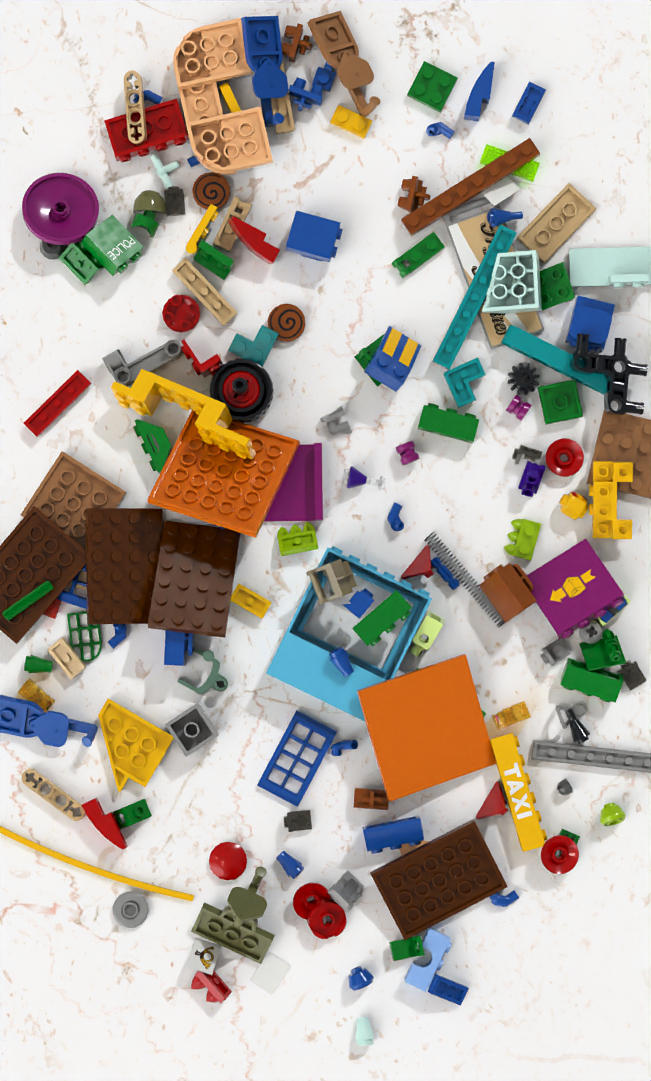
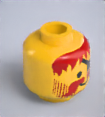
M574 491L563 494L559 501L561 513L574 520L583 518L589 508L587 499Z

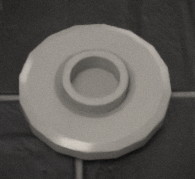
M133 891L119 895L113 905L115 920L121 926L127 928L141 925L146 920L149 912L146 899L140 893Z

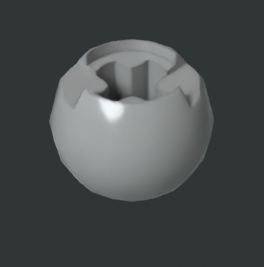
M591 620L588 626L583 629L579 628L580 638L588 644L597 643L603 635L601 624L598 621ZM592 626L596 634L589 637V633H586V630Z

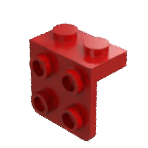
M185 339L181 341L183 346L180 348L188 360L190 358L193 360L191 365L198 376L200 374L204 378L210 374L214 376L216 370L223 365L218 354L200 364Z

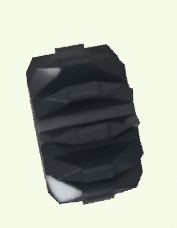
M519 363V370L513 366L512 371L514 373H508V376L513 379L508 380L507 384L514 383L510 390L513 391L515 388H518L517 395H520L523 390L526 396L528 395V389L531 392L535 391L532 385H539V382L534 379H538L540 375H533L537 369L534 367L530 371L529 363H527L525 368H523L522 363ZM522 375L527 376L526 379H528L524 384L519 379Z

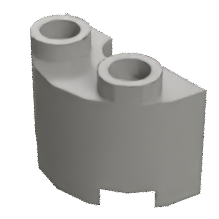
M347 870L327 893L345 912H348L361 897L360 891L364 886Z

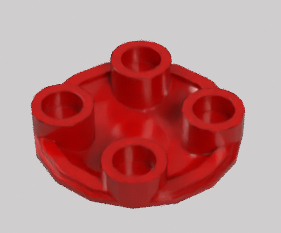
M174 295L168 299L163 307V320L167 327L173 331L180 333L188 332L199 322V306L190 296Z
M220 843L210 853V869L215 876L228 881L238 878L243 874L247 865V856L244 849L236 843Z

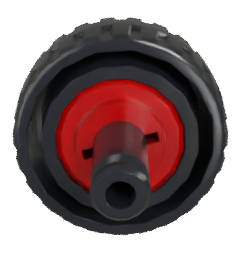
M248 359L230 360L226 364L221 365L211 379L210 398L225 403L235 422L250 423L259 419L266 413L272 403L274 394L272 380L268 372L255 361Z

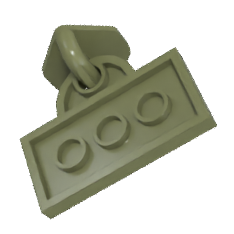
M262 866L256 868L248 890L242 887H234L227 898L229 905L225 906L223 910L204 902L191 932L261 964L275 936L257 927V918L262 917L267 908L266 900L256 894L263 877L267 873L266 869Z

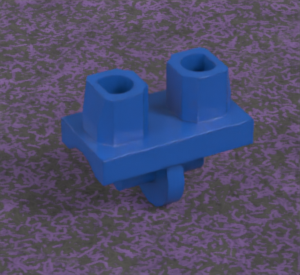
M297 77L293 85H290L288 91L289 95L296 97L293 103L299 105L298 111L302 112L304 107L311 109V103L321 106L323 86L313 84L311 92L304 90L307 82Z

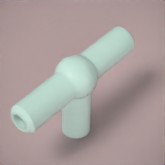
M152 154L151 159L166 189L173 188L167 173L179 168V162L176 160L163 166L158 154Z

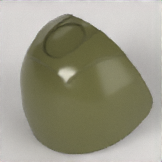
M145 190L135 199L133 213L141 210H150L166 214V204L160 193L153 190Z

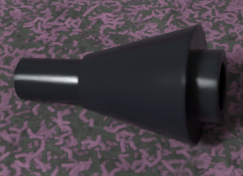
M572 708L565 711L570 721L573 742L577 741L580 744L589 740L588 735H590V732L576 718Z

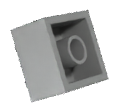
M196 703L165 724L186 757L219 735L199 703Z

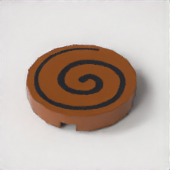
M214 172L205 173L194 182L192 189L193 198L197 205L207 210L210 204H213L219 210L229 200L230 186L222 175Z
M281 304L270 312L268 328L279 333L277 340L292 342L304 332L305 316L297 306Z

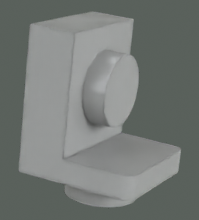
M557 639L542 648L541 652L543 654L540 656L546 665L549 663L550 666H553L571 653L563 640Z

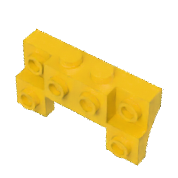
M593 461L592 485H589V496H592V504H589V515H592V538L632 539V519H617V482H633V462Z

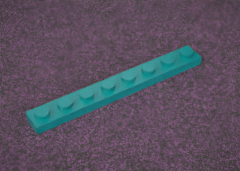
M501 224L499 225L432 362L450 370L486 297L497 254L508 252L517 232Z

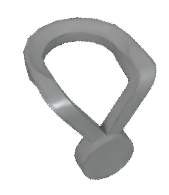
M577 704L572 709L578 717L583 716L586 711L582 704ZM556 706L560 723L563 729H566L570 721L568 719L566 723L564 722L560 710L567 711L571 708Z

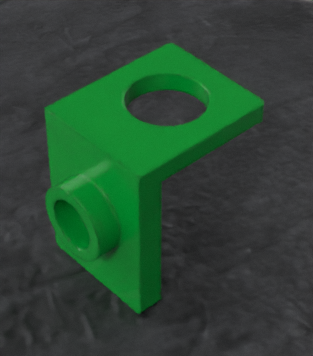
M145 799L113 811L120 829L152 816ZM120 813L124 816L125 823L121 821Z
M421 936L389 942L393 961L425 955Z

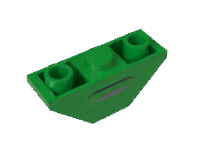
M136 419L134 420L136 426H133L137 437L141 436L144 441L141 445L145 454L149 453L152 458L149 463L153 471L157 470L160 474L171 453V443L163 428Z

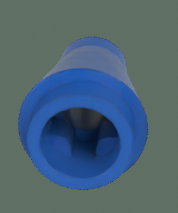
M342 646L329 653L331 657L329 660L344 677L354 672L347 650H344Z
M282 851L276 858L288 877L291 876L295 879L304 870L302 863L285 851Z

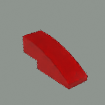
M234 216L229 217L228 223L239 240L258 258L268 264H273L280 249L264 241L266 233Z
M97 797L81 805L89 820L105 838L122 850L128 847L113 812L105 814Z

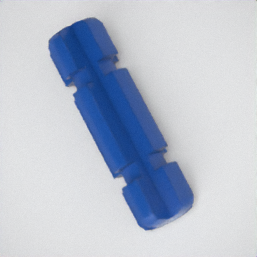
M438 557L431 560L433 568H436V572L442 579L449 583L448 586L455 590L460 585V582L453 578L454 575L444 564L442 565V561Z

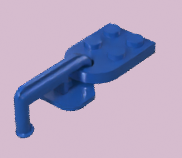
M278 16L241 18L245 58L249 68L255 72L252 77L253 91L261 100L264 124L268 128L281 124L284 121L282 114L275 113L274 116L272 115L271 98H282L288 93L287 76L279 68L283 58Z
M0 695L1 733L24 738L38 736L45 745L61 747L67 741L68 730L87 734L82 738V744L86 747L92 745L98 731V727L95 724L69 719L60 712L47 711L45 713L34 702Z

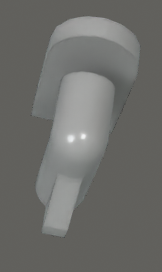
M342 405L332 413L320 418L321 422L344 415L345 412ZM335 420L327 423L332 435L352 433L348 421L336 425Z

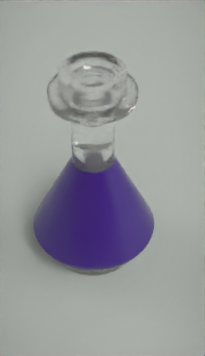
M351 466L350 469L344 470L342 484H346L348 489L368 484L378 486L380 491V489L385 488L386 478H383L382 475L380 479L367 477Z

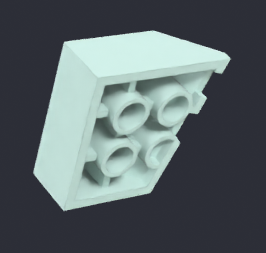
M536 250L497 254L492 279L482 309L483 313L507 314L542 311L539 254Z

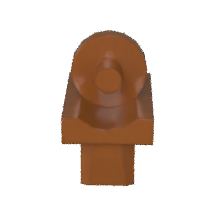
M299 23L297 27L287 25L284 37L293 39L292 45L283 42L281 44L282 55L289 57L291 62H295L298 48H300L299 54L305 55L306 50H311L313 47L308 42L309 36L304 35L303 41L301 40L303 25Z
M412 176V179H403L401 185L402 190L409 193L408 197H399L397 205L409 213L416 210L418 206H422L424 200L428 201L431 197L429 194H426L427 187L422 186L423 181L419 180L418 176Z
M355 788L353 808L388 810L389 801L385 790Z

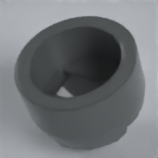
M566 778L558 783L557 790H559V794L569 795L573 792Z

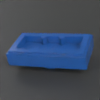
M529 81L512 117L529 125L546 89Z
M435 974L428 992L461 1006L469 988Z

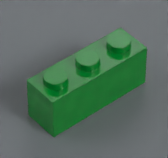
M428 403V406H423L417 429L473 444L479 419H476V415L470 413L460 415L457 414V410L447 408L445 411L439 409V406L436 404Z
M396 590L352 629L367 646L369 644L374 646L381 640L380 635L384 631L388 634L396 627L394 623L399 618L403 621L411 614L409 610L412 607Z
M568 658L561 675L560 685L567 690H577L586 696L593 695L599 697L602 701L616 703L623 684V675L605 669L588 671L586 663Z

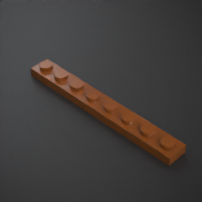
M528 138L401 219V222L412 237L540 156L539 150L531 138Z

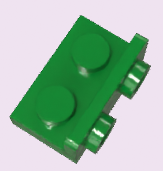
M81 240L70 244L59 257L84 285L88 284L100 270L104 269L99 261L82 245Z
M202 240L198 245L199 250L193 258L194 261L225 280L235 266L234 261Z

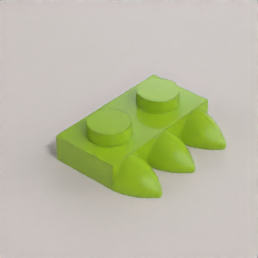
M515 519L511 521V524L519 532H510L507 536L516 544H508L504 546V549L511 556L531 561L541 524L526 519Z
M309 522L305 523L303 532L296 524L292 526L290 534L284 527H280L278 530L277 538L281 556L319 549L315 528Z

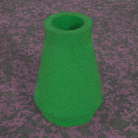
M34 655L26 656L24 671H28V673H51L53 661H48Z

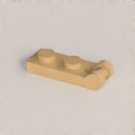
M234 197L213 245L231 252L237 235L228 223V219L234 216L245 222L253 204L249 202L244 203L240 201V198ZM236 208L243 210L242 213L235 212Z

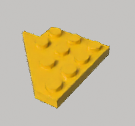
M108 698L98 717L117 790L121 792L129 778L146 787L174 738L171 734Z

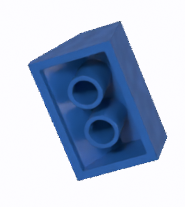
M419 816L362 827L367 851H371L372 854L383 852L382 848L390 847L391 850L402 848L401 844L409 843V846L421 844V840H424Z

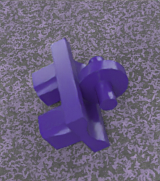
M527 461L518 489L522 490V495L532 497L533 493H537L546 466H539L537 463Z

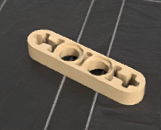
M131 70L124 75L128 138L134 145L140 146L147 140L143 81L138 72ZM132 76H134L137 79L134 81V87L136 89H133V85L129 81L132 79ZM138 94L139 101L135 104L131 103V95ZM136 112L140 113L141 119L138 122H132L131 116ZM134 127H138V132L142 135L138 141L133 138L137 134Z
M28 769L23 772L22 782L71 820L79 821L85 817L86 813L81 806L82 804L35 769ZM27 773H34V779H36L37 781H39L40 778L43 779V781H41L38 784L37 789L34 787V785H36L34 781H27ZM45 783L51 786V792L47 795L41 792V786ZM59 795H64L67 799V803L64 806H59L56 802V798ZM71 801L74 803L71 805L73 808H81V816L77 815L74 817V811L70 808L68 812L65 810Z

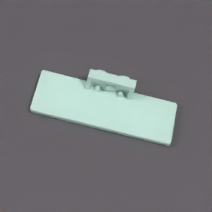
M651 247L569 249L571 286H613V288H624L625 286L633 285V288H641L644 285H651Z

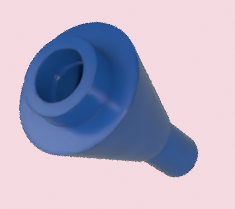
M491 208L490 212L487 213V221L492 227L523 218L522 211L510 212Z

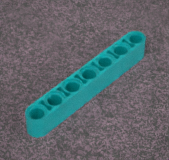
M509 325L501 341L502 344L603 395L606 393V376L596 373L587 375L574 372L570 367L572 354L516 326ZM578 358L577 366L583 368L584 361Z

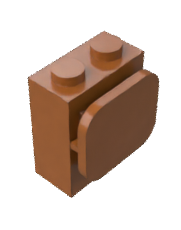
M509 563L504 567L502 564L484 576L483 579L485 581L479 585L505 623L537 601L531 593L533 591L532 582L517 564L511 565Z

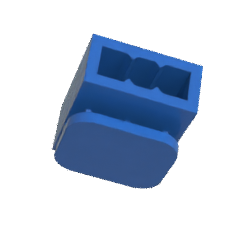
M296 210L286 244V251L294 252L317 261L330 262L331 257L335 258L338 247H335L336 240L341 239L343 229L340 228V222Z
M578 295L575 300L565 343H569L570 347L576 348L577 334H589L587 351L592 353L602 352L608 338L615 305Z
M166 630L164 665L186 666L187 650L188 656H194L195 634Z

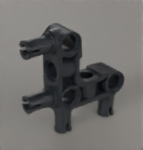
M577 334L576 351H574L570 361L571 369L581 374L589 375L596 373L606 376L607 389L604 394V409L608 414L624 415L626 413L642 415L644 409L638 408L644 407L643 402L627 401L628 379L630 374L646 377L647 371L645 370L648 369V365L631 363L628 360L627 356H625L626 338H615L614 355L608 356L587 352L589 334ZM578 358L584 361L583 368L577 366ZM616 362L621 364V372L615 370L614 365ZM613 400L618 403L616 411L611 408Z

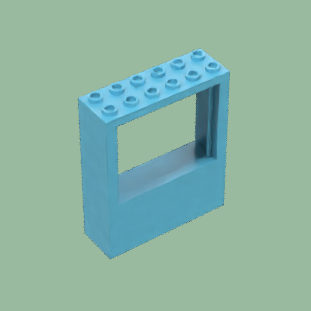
M334 546L331 549L327 547L318 567L339 559L342 562L348 560L354 575L391 593L397 590L405 600L414 603L410 611L411 614L407 617L382 669L348 653L354 672L344 677L329 660L331 658L329 653L337 647L303 631L318 600L311 581L266 674L365 721L357 690L395 677L432 598L429 597L430 593L423 589L416 591L411 588L412 584L404 580L400 583L394 580L395 576L388 572L381 574L377 572V567L369 563L365 566L359 563V558L353 555L346 557L342 555V550ZM322 571L316 573L323 588L327 577L323 575Z

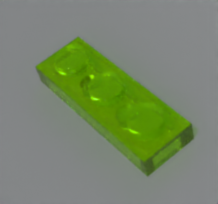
M486 144L480 164L487 165L508 151ZM532 160L511 173V175L533 182L540 163Z

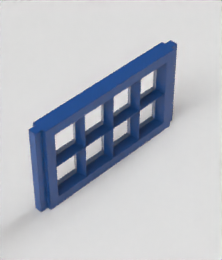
M296 710L257 786L298 807L337 731ZM297 723L310 729L305 740L292 734ZM313 732L326 738L321 749L308 743ZM289 738L302 744L297 755L284 749ZM305 747L318 753L313 764L300 758ZM281 753L294 759L289 771L276 764ZM297 762L310 768L305 779L292 773ZM273 768L286 774L281 785L268 779ZM289 777L302 782L297 794L284 788Z

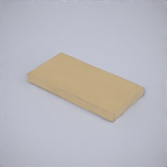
M568 183L516 239L529 251L536 250L539 254V260L545 264L597 208Z

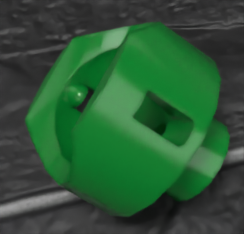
M145 210L143 215L137 213L131 228L135 226L142 227L147 230L150 237L154 238L160 225L155 221L157 214L150 210Z

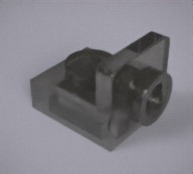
M178 186L168 187V190H164L167 217L186 215L183 189H179Z
M520 445L518 449H514L512 459L515 460V465L519 464L521 455L524 456L525 460L535 462V460H540L542 451Z
M628 660L626 664L620 665L622 669L618 670V673L623 675V681L630 691L647 681L636 661L631 662Z
M310 809L288 811L287 816H284V827L288 828L289 832L312 829Z

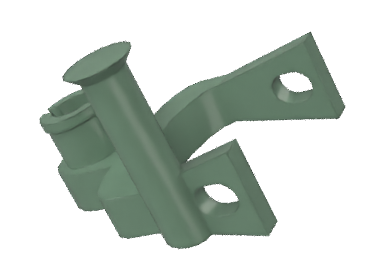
M196 648L195 652L203 656L205 661H212V670L209 677L200 687H194L180 678L177 682L198 694L205 693L209 687L217 691L226 690L228 681L224 676L218 674L220 662L214 658L213 651L206 650L203 652ZM223 681V687H218L217 682Z

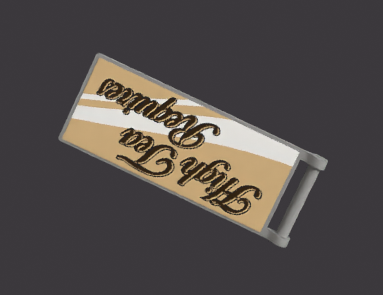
M486 197L461 205L442 217L468 288L499 225L492 227L488 223L487 213L490 212V209L452 223L450 217L491 203ZM499 204L493 205L494 209L501 210ZM513 242L508 252H516ZM486 297L478 311V316L490 349L504 346L501 341L509 325L516 326L532 335L544 331L538 311L507 314L483 313L482 309Z

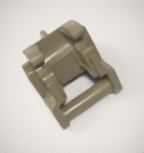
M339 559L306 572L307 576H310L317 594L318 605L353 592L352 588L357 586L348 560L342 562ZM322 571L323 575H326L331 588L330 597L326 598L316 572Z

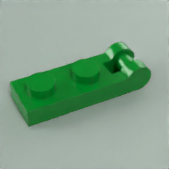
M432 232L391 264L399 270V275L403 279L443 250L445 246L437 235ZM406 260L410 264L407 268L403 264Z

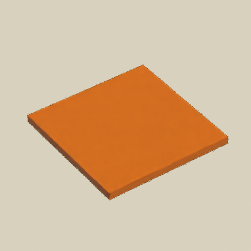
M192 410L147 501L150 504L256 538L296 454L300 441L232 420L228 430L250 438L256 452L253 460L247 457L243 459L231 450L227 452L219 448L217 444L204 442L195 425L199 415L196 414V411Z
M465 654L357 690L388 801L402 798L496 764Z

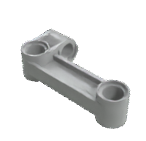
M169 340L164 345L129 364L126 363L119 349L102 359L115 381L129 387L134 383L141 369L152 373L168 363L179 359L183 352L180 348L182 346L177 340ZM171 346L179 347L178 352L175 354L169 353V349ZM127 373L128 379L124 382L119 381V376Z

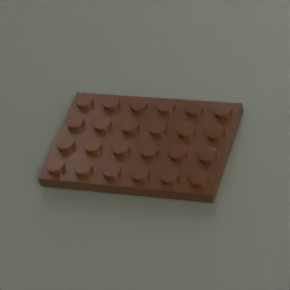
M36 506L30 510L0 545V630L16 644L21 641L86 566V550ZM50 581L54 587L52 591L11 620L5 619L3 611L44 582Z
M86 508L87 624H148L163 534L162 509Z
M173 521L164 522L148 628L226 637L241 533L227 528L221 529L220 527Z
M474 819L370 872L404 940L508 887Z

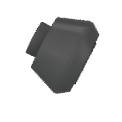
M42 240L40 242V251L48 259H58L66 249V245L50 244Z

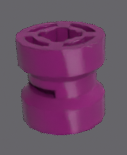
M515 395L506 411L515 414L516 418L522 421L532 405L528 402H523L521 397Z
M413 441L395 448L401 456L402 466L420 459L418 453L414 450L415 445Z

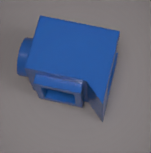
M366 588L360 592L357 590L349 600L350 604H343V606L360 619L374 602L372 599L374 595Z

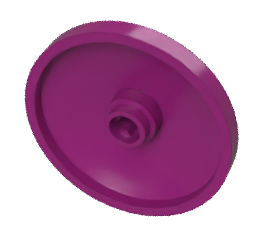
M51 173L38 178L28 187L22 201V214L26 226L37 238L50 244L68 245L84 239L85 235L94 229L99 215V203L94 190L83 179L68 173Z

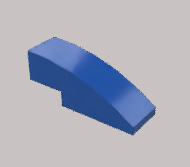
M491 61L476 80L466 105L464 120L479 121L481 104H489L495 62Z

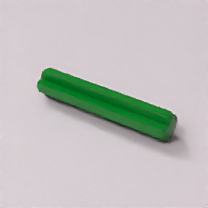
M50 581L44 582L3 611L5 619L11 620L54 589Z

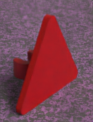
M428 545L423 548L401 575L402 579L419 575L429 578L434 574L431 571L433 566L431 565L430 547Z
M498 781L494 784L478 811L477 819L498 814L504 815L509 811L505 807L507 802L503 798L501 784Z

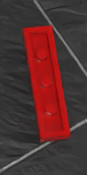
M77 370L23 424L36 437H39L92 383Z

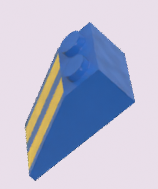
M389 326L366 366L364 373L396 392L407 379L422 345Z

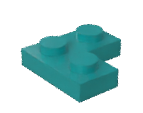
M261 325L254 341L236 333L228 351L243 359L255 361L263 367L279 333L264 325Z
M478 357L443 373L458 408L476 401L469 383L486 375Z

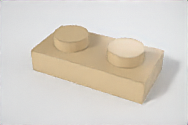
M64 637L47 649L70 680L87 668Z

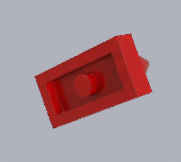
M197 971L191 983V989L207 988L206 1001L211 1003L219 1002L221 1004L232 992L215 971H213L212 975Z

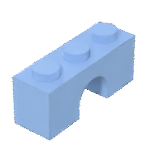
M431 927L427 929L422 944L424 948L431 952V959L425 965L412 962L404 978L406 983L425 992L433 981L436 970L440 971L444 960H442L444 952L448 953L452 946L450 936Z

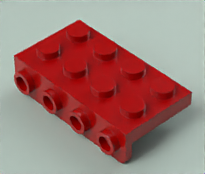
M177 98L145 108L147 140L140 146L134 145L128 138L126 114L104 120L116 161L127 162L132 159L131 157L137 155L139 157L147 156L150 154V151H163L170 145H183L186 143V140H189ZM137 112L131 116L132 122H138L141 119L140 113ZM134 127L137 134L133 138L138 141L142 135L138 132V127Z

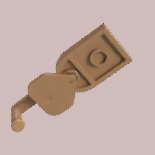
M341 10L310 19L307 24L324 59L330 66L337 69L338 77L342 85L348 89L359 114L367 117L380 104V99L372 96L367 104L359 87L370 84L374 80V73L369 63L358 57V46Z

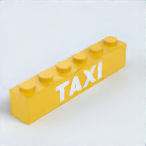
M508 733L491 738L490 743L521 850L525 852L542 847L545 840H547L545 829L540 828L539 822L542 819L539 810L535 811L533 803H536L534 792H530L528 787L531 781L528 773H524L522 767L525 766L523 755H519L517 747H520L518 737L513 736V733Z

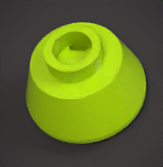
M615 803L605 804L601 810L600 823L604 826L617 825L625 820L626 814Z

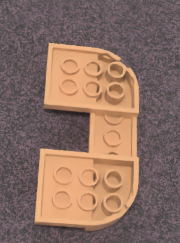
M241 18L201 26L190 31L183 37L182 42L176 48L173 65L190 144L195 157L204 167L220 174H236L238 170L273 163L261 107L223 115L216 85L217 81L253 74L245 58Z

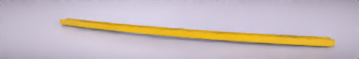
M0 826L1 834L78 868L163 895L193 901L194 899L192 894L134 880L81 862Z

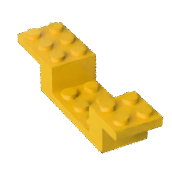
M141 369L131 388L115 381L111 386L114 397L123 408L128 409L130 407L142 416L146 414L152 417L161 399L171 404L173 402L177 403L182 409L187 411L191 409L199 415L195 425L204 442L217 444L219 448L227 452L231 450L243 459L247 457L253 460L256 454L250 438L228 430L233 419L225 403L144 369Z

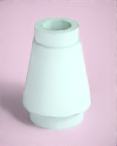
M357 1018L355 1041L358 1042V1046L373 1044V1039L375 1038L369 1018Z

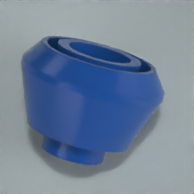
M358 966L350 970L351 974L348 976L350 989L356 991L373 982L374 976L366 968Z

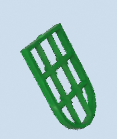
M81 611L79 613L67 614L70 646L73 650L74 647H79L80 659L82 661L89 662L96 659L102 651L100 624L94 626L88 624V626L82 627V625L80 626L79 614H87V612ZM71 615H76L78 628H71ZM98 628L99 641L94 642L91 629ZM81 630L89 631V643L82 642ZM72 631H77L79 644H73ZM100 644L99 651L95 656L93 645ZM83 646L91 647V659H84Z

